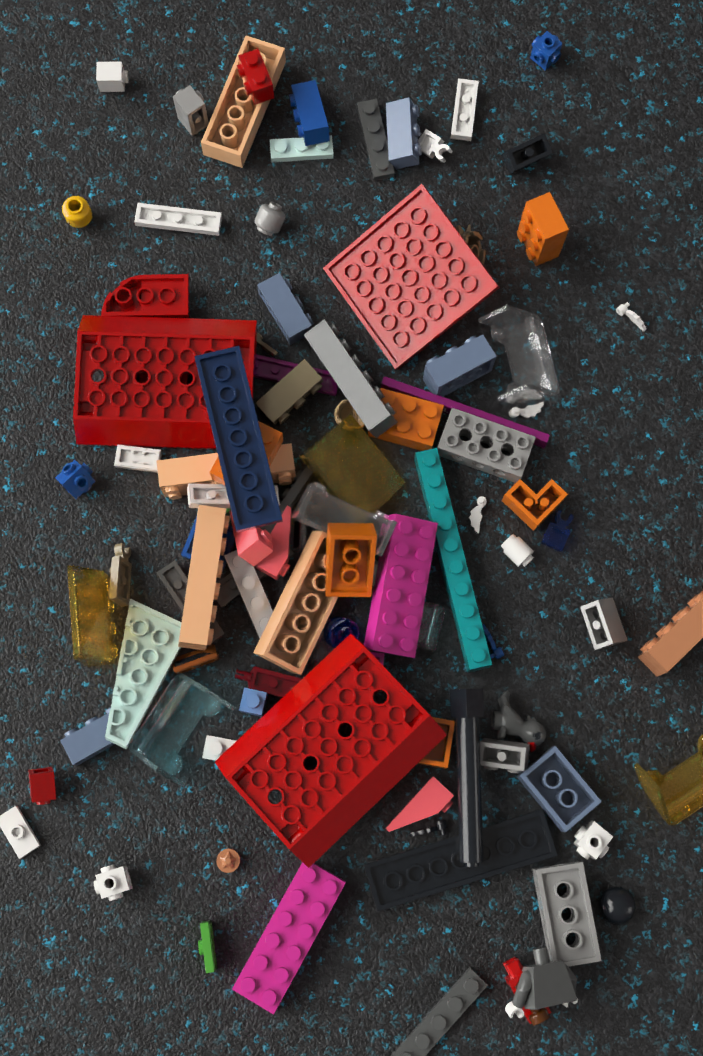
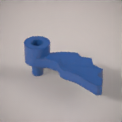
M483 624L485 637L493 651L490 654V658L495 657L499 659L503 657L504 653L501 647L496 648L491 634Z

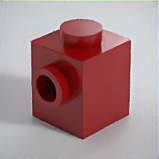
M46 767L28 770L32 803L36 802L37 805H45L51 803V800H55L56 791L53 768Z

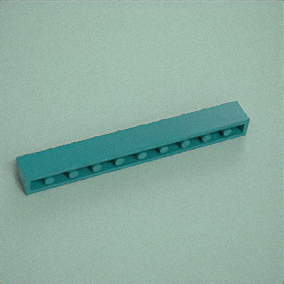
M434 448L416 452L414 461L429 521L438 523L435 545L467 673L489 668L492 662L438 449Z

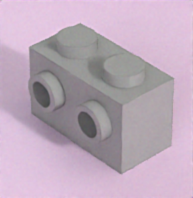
M190 85L185 89L177 91L173 96L177 117L191 136H194L209 124L204 98L198 90L194 91Z
M613 597L596 600L580 607L594 650L628 641Z
M483 738L480 741V764L488 770L503 768L511 773H521V771H525L528 767L530 744Z

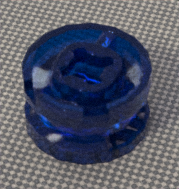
M334 617L326 623L323 635L326 643L336 648L350 634L359 640L360 631L354 621L344 617Z

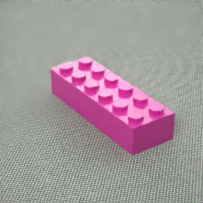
M400 514L386 516L364 646L368 650L415 658L438 523Z
M302 862L232 990L274 1015L346 881L315 863L308 868Z

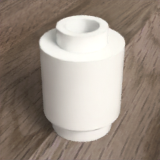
M514 534L501 545L504 549L503 552L518 567L521 564L525 567L534 558L531 555L534 551L519 536L516 537Z

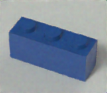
M316 80L291 85L292 94H289V101L291 107H295V110H293L295 123L299 122L300 124L297 125L299 138L304 139L305 146L330 141L329 126Z

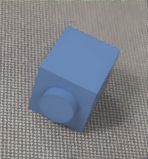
M244 687L239 711L255 716H264L268 693Z

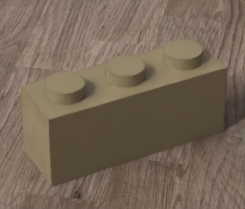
M304 359L261 397L256 404L275 425L278 422L282 424L289 418L290 415L288 413L293 408L299 409L306 402L304 398L310 393L314 395L322 388L321 383L323 379Z

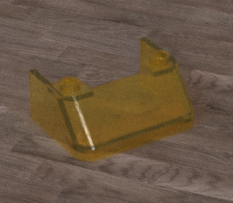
M703 735L698 739V752L663 776L658 770L646 772L638 763L634 765L641 787L668 825L678 824L703 807Z

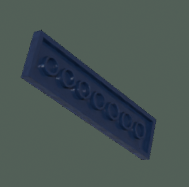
M235 346L194 356L236 532L283 522L240 347Z

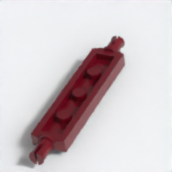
M255 666L250 672L237 669V674H235V679L248 681L249 689L267 692L269 695L283 698L302 680V678Z

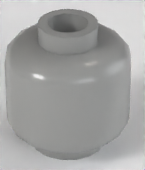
M275 202L262 204L255 217L257 230L269 236L279 233L286 217L285 213L281 210L282 206Z

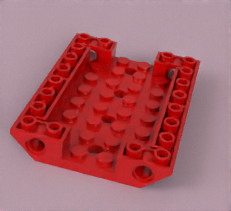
M83 315L77 331L73 408L76 444L216 449L194 356L239 346L253 399L257 320ZM96 371L104 373V378L100 382L93 381L92 377ZM141 372H146L149 376L145 383L137 382V375ZM186 373L193 376L192 382L188 385L181 383V377Z
M350 634L227 749L215 763L225 778L286 847L310 868L434 749L447 734L373 654ZM378 691H384L387 694V700L383 704L374 702V694ZM343 724H350L352 726V733L348 737H342L339 734V728ZM308 757H315L317 760V767L314 770H307L304 766V762ZM273 790H279L282 794V800L278 804L271 803L269 795Z

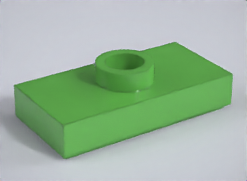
M210 920L200 923L202 940L198 941L199 954L204 955L206 973L215 972L217 969L213 927Z

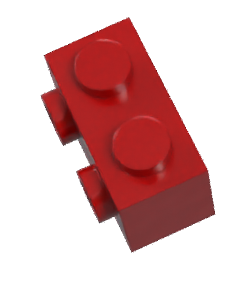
M259 49L238 55L239 64L236 65L240 78L243 77L245 80L244 87L248 96L251 95L254 105L274 99L273 83Z

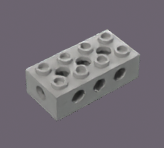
M452 408L437 449L439 456L516 483L522 478L536 437ZM460 436H466L469 441L461 440ZM486 443L490 448H483L480 444ZM501 451H508L510 456L503 455Z
M576 861L533 868L544 938L550 961L563 960L568 967L602 961L583 862ZM561 883L566 885V893L563 896H559L557 893V887ZM565 908H569L571 911V916L567 920H563L561 916ZM574 932L575 941L573 944L568 945L566 937L569 933Z

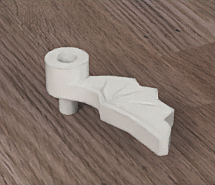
M628 302L621 304L616 309V312L620 316L627 315L644 332L646 326L640 316L627 309L630 305Z
M544 402L528 405L525 409L513 407L509 411V416L516 418L520 414L525 418H534L536 414L541 412Z
M479 497L477 499L478 506L470 511L469 519L471 520V526L474 527L477 533L480 531L481 510L487 504L485 497Z

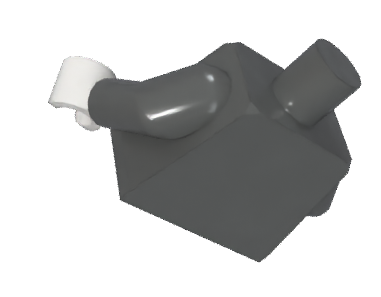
M547 947L533 949L535 964L523 967V973L520 976L513 1001L509 1002L505 1007V1011L510 1018H513L514 1013L518 1018H522L524 1016L523 1007L525 1009L537 1010L563 1004L567 1008L569 1002L573 1004L578 1002L576 996V975L563 960L550 961Z

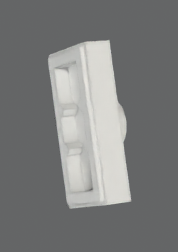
M117 445L114 466L115 468L158 473L157 460H161L162 450Z
M14 806L0 815V827L19 859L41 846L18 806Z

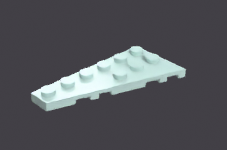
M132 599L129 601L112 704L105 734L106 740L125 749L128 748L181 647H178L182 622Z

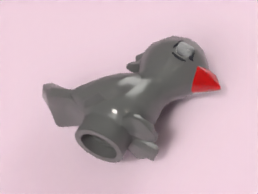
M506 690L498 698L499 711L492 712L491 727L493 730H498L497 739H504L506 734L520 736L527 744H530V752H533L537 746L545 741L546 730L534 717L531 719L530 716H527V721H524L509 703L510 692Z

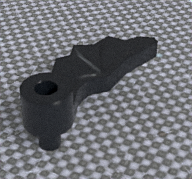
M446 820L437 821L434 827L410 832L409 836H417L441 830L442 836L446 835L445 828H448Z

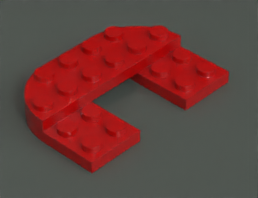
M189 274L138 275L125 279L119 283L120 286L112 293L109 292L101 311V316L189 318ZM146 372L139 373L137 375V382L145 383L148 380V374ZM189 373L181 377V383L188 385Z

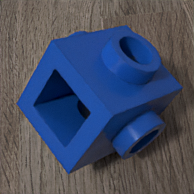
M546 31L542 36L539 35L534 39L531 45L533 48L530 59L546 70L560 58L563 43L560 42L557 36Z
M76 460L66 464L62 472L55 477L75 499L89 491L95 482L91 476L93 471L85 463L80 465Z

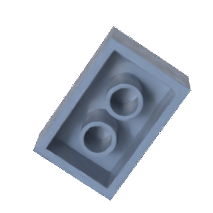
M484 335L479 337L472 336L465 341L464 345L460 347L454 346L448 349L445 355L439 358L435 356L428 360L425 365L423 381L431 393L444 397L491 372L496 355Z
M556 746L548 749L530 764L525 771L516 776L561 832H567L601 803V800Z

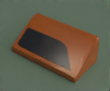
M211 644L206 647V650H195L176 657L172 664L174 673L180 675L218 661L220 658L215 645Z

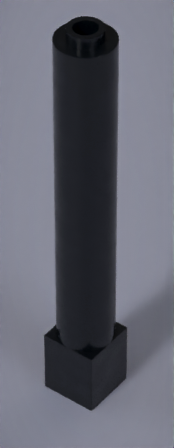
M450 689L451 718H456L460 862L465 863V867H478L479 862L484 861L479 717H484L483 689Z

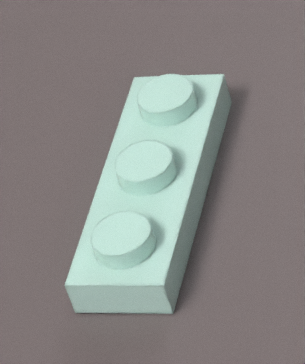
M332 135L329 136L330 141L309 146H305L303 138L270 139L271 162L333 159Z

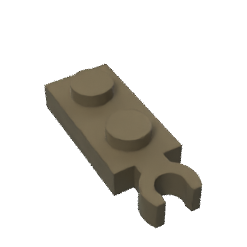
M119 543L114 546L115 557H112L108 595L111 601L123 607L129 605L132 564L128 562L131 556V548H124V543Z

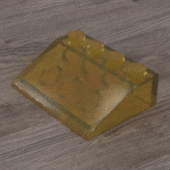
M351 414L299 456L353 523L365 522L406 483Z
M69 565L67 570L73 657L76 661L87 667L114 664V658H117V646L113 644L112 635H116L115 622H111V613H114V603L109 599L108 595L110 577L104 571Z

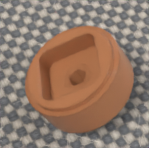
M230 848L222 850L216 859L218 868L225 873L235 871L241 861L238 852Z

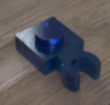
M559 510L555 515L556 524L549 523L541 541V544L559 552L563 551L571 530L565 527L573 520L572 514H570L568 520H562V510Z

